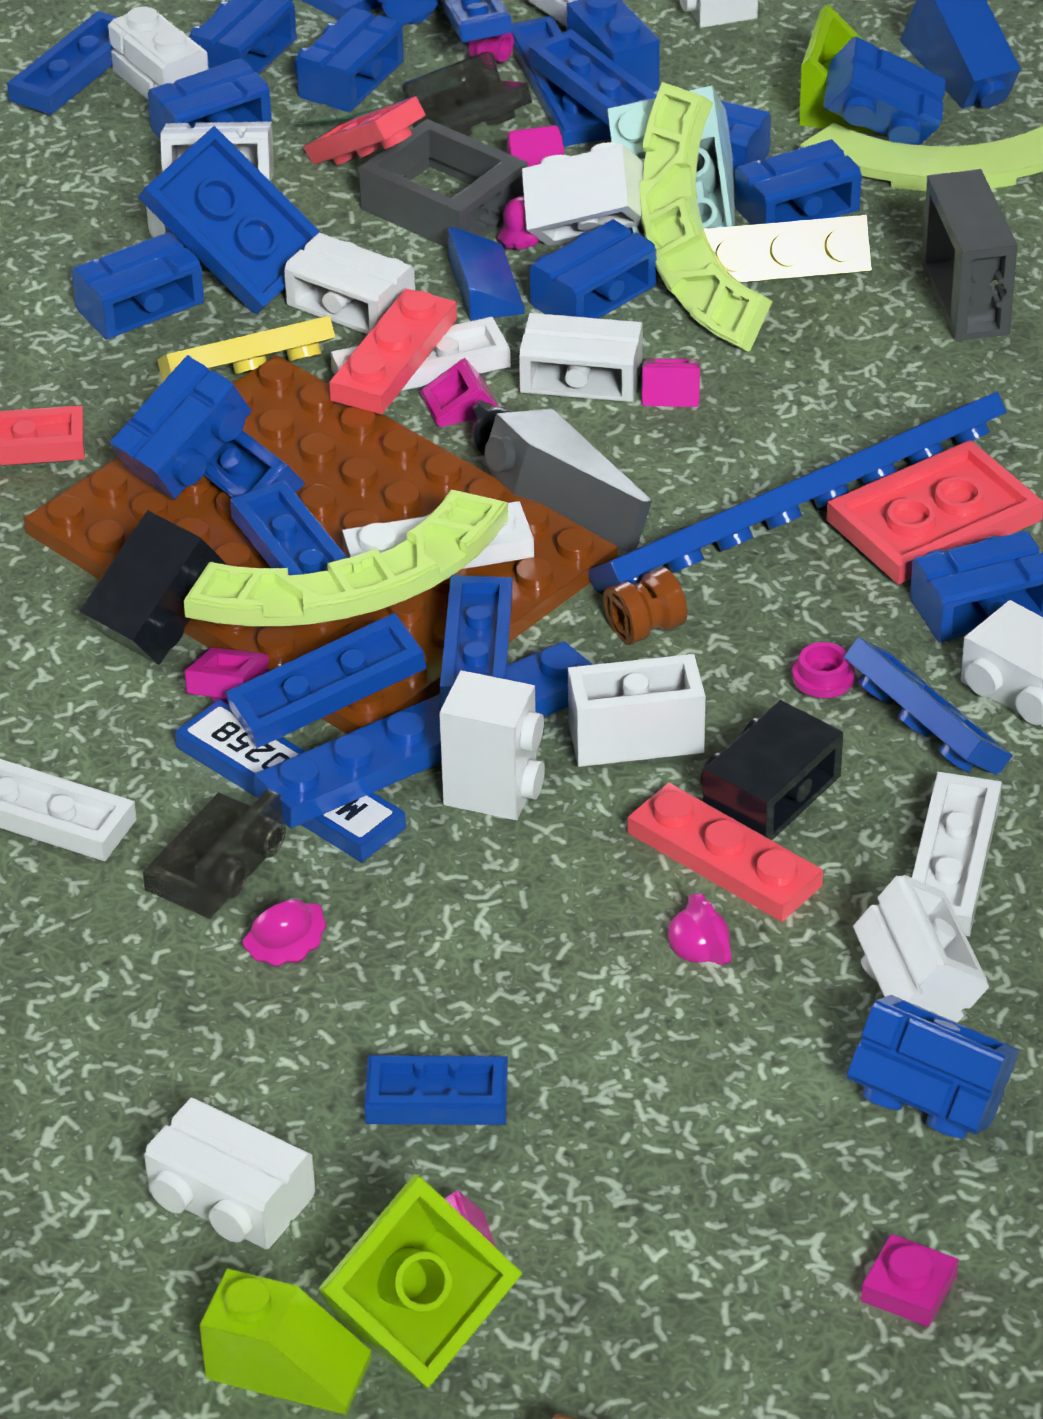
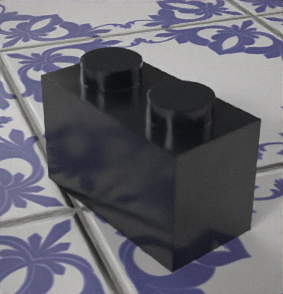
M147 510L79 612L105 636L159 665L169 650L183 636L185 627L191 619L185 617L184 599L208 563L227 564L201 537Z
M779 700L762 717L752 719L742 734L722 753L717 752L713 754L706 762L700 777V783L703 787V802L766 838L773 840L841 777L843 731Z

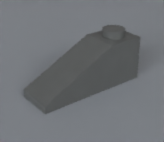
M554 409L496 413L482 465L514 495L547 506L618 546L619 549L625 552L637 549L652 500Z

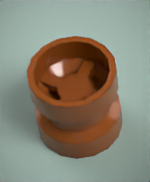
M665 567L645 573L639 583L621 582L606 588L604 592L603 602L608 622L612 630L625 645H631L647 639L650 631L659 628L662 631H668L684 625L687 620V605L682 588L672 572Z

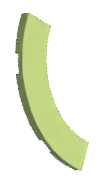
M662 82L651 108L642 149L646 151L643 180L640 181L639 189L641 220L645 238L653 242L655 249H657L655 266L666 287L677 297L690 315L699 324L721 339L749 352L773 301L741 284L725 268L710 245L701 222L697 203L696 167L701 137L713 102L702 95Z
M833 123L799 145V148L832 139L844 151V155H848L860 167L862 176L891 181V188L926 191L927 175L982 169L990 188L993 189L1016 185L1017 178L1043 172V126L1015 137L989 143L962 146H924L891 142L867 136Z
M450 490L442 503L426 519L407 532V540L381 554L376 548L350 558L327 563V571L288 575V568H248L209 562L184 599L185 617L241 626H294L346 619L383 609L433 588L475 559L495 539L507 522L508 502Z

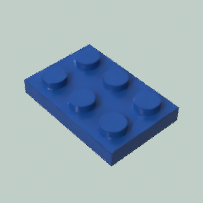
M215 126L149 183L138 196V199L255 314H259L286 288L284 272L286 262L300 249L304 250L305 245L318 233H321Z

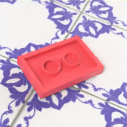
M972 440L827 502V521L898 585L911 579L912 562L917 557L925 556L935 550L947 551L978 543L991 536L1002 537L1010 535L1042 521L1043 500Z

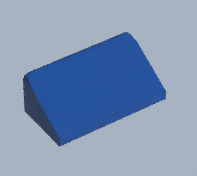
M448 227L449 261L470 321L488 317L498 318L525 314L524 304L502 244L459 228Z
M243 430L234 440L223 444L208 461L204 473L206 478L231 498L285 480L294 492H297L305 485V482L287 464Z

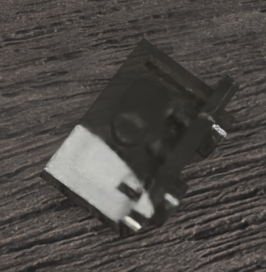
M491 52L479 53L407 81L402 85L405 100L416 96L426 116L412 124L413 128L429 119L466 136H470L473 133L472 126L484 121L486 125L506 122L516 116L514 109L532 103L527 82L500 80L495 58Z
M267 789L252 806H249L218 792L143 871L145 891L211 919L229 898H235L240 894L249 876L266 858L273 857L281 848L286 835L281 794Z

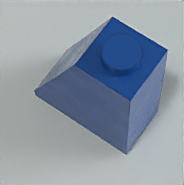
M916 0L901 36V43L926 70L946 78L945 91L962 109L979 104L984 108H990L1002 103L1009 96L1021 68L987 0Z

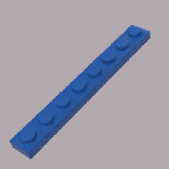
M997 391L592 568L589 570L591 583L597 592L606 590V588L621 582L628 581L631 584H636L641 581L645 573L651 572L650 570L666 563L672 573L704 560L700 548L713 542H717L720 551H724L754 538L749 528L750 526L765 520L769 530L795 520L802 516L798 507L799 504L813 499L817 509L826 506L828 501L849 493L846 484L860 477L865 486L897 472L893 463L908 457L910 464L914 465L944 452L940 442L953 436L957 445L990 433L987 421L1007 413L1001 397Z

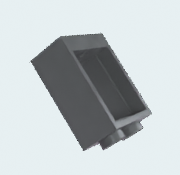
M426 119L411 130L412 135L388 149L382 150L359 167L361 210L448 248V227L459 228L485 237L503 224V211L507 203L513 198L524 196L522 168H527L528 162ZM431 167L470 185L450 198L412 180Z
M982 169L927 175L921 265L954 340L963 341L1010 335L1018 245ZM997 279L998 284L990 286V283Z

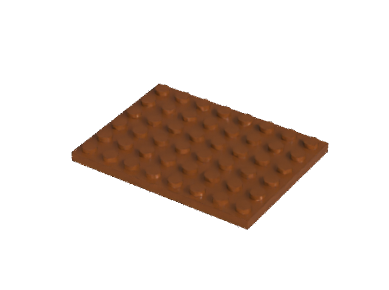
M278 355L232 383L252 411L245 419L243 431L287 464L305 482V485L295 494L344 554L342 530L363 527L372 523H388L425 517L442 503L450 490L508 503L520 501L534 538V557L461 569L454 574L462 576L513 577L509 642L591 583L589 578L590 569L618 557V546L541 503L514 495L497 478L387 416L330 401V386L328 383ZM119 457L24 517L27 535L101 580L147 510L201 537L227 565L248 568H271L232 519L231 497L204 475L194 485L187 486L173 500L157 490L152 484L150 485L134 475ZM451 577L405 601L346 619L294 626H241L191 618L185 627L184 633L208 648L214 647L268 654L269 665L266 670L269 672L395 613L423 650L427 669L321 718L345 734H348L440 694Z

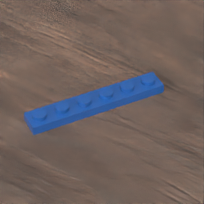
M563 641L507 665L506 680L535 685V712L546 717L568 707V667L593 664ZM440 694L255 773L254 794L291 829L441 763L440 710L442 707H440Z

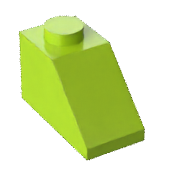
M228 1268L200 1323L206 1379L347 1415L372 1358V1351L298 1286Z

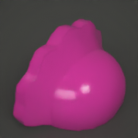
M524 196L513 198L504 208L503 225L499 228L497 239L505 248L521 250L535 246L541 241L527 230Z
M702 893L689 895L685 910L678 913L669 925L668 942L671 949L677 956L690 962L700 963L709 961L719 965L731 962L730 932L724 918L714 910L712 904L705 899Z
M298 899L274 905L254 920L251 931L242 941L243 946L257 962H267L276 967L287 962H301L310 951H314L320 946L321 935L326 929L322 908L319 904H308Z

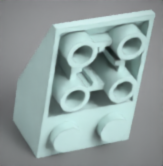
M713 86L690 90V92L702 95L713 102L701 137L696 167V192L701 222L704 229L735 227L733 156L726 109ZM655 98L608 108L612 142L623 144L643 162L645 161L646 151L642 149L643 138ZM643 225L629 228L632 235L638 233L645 238Z

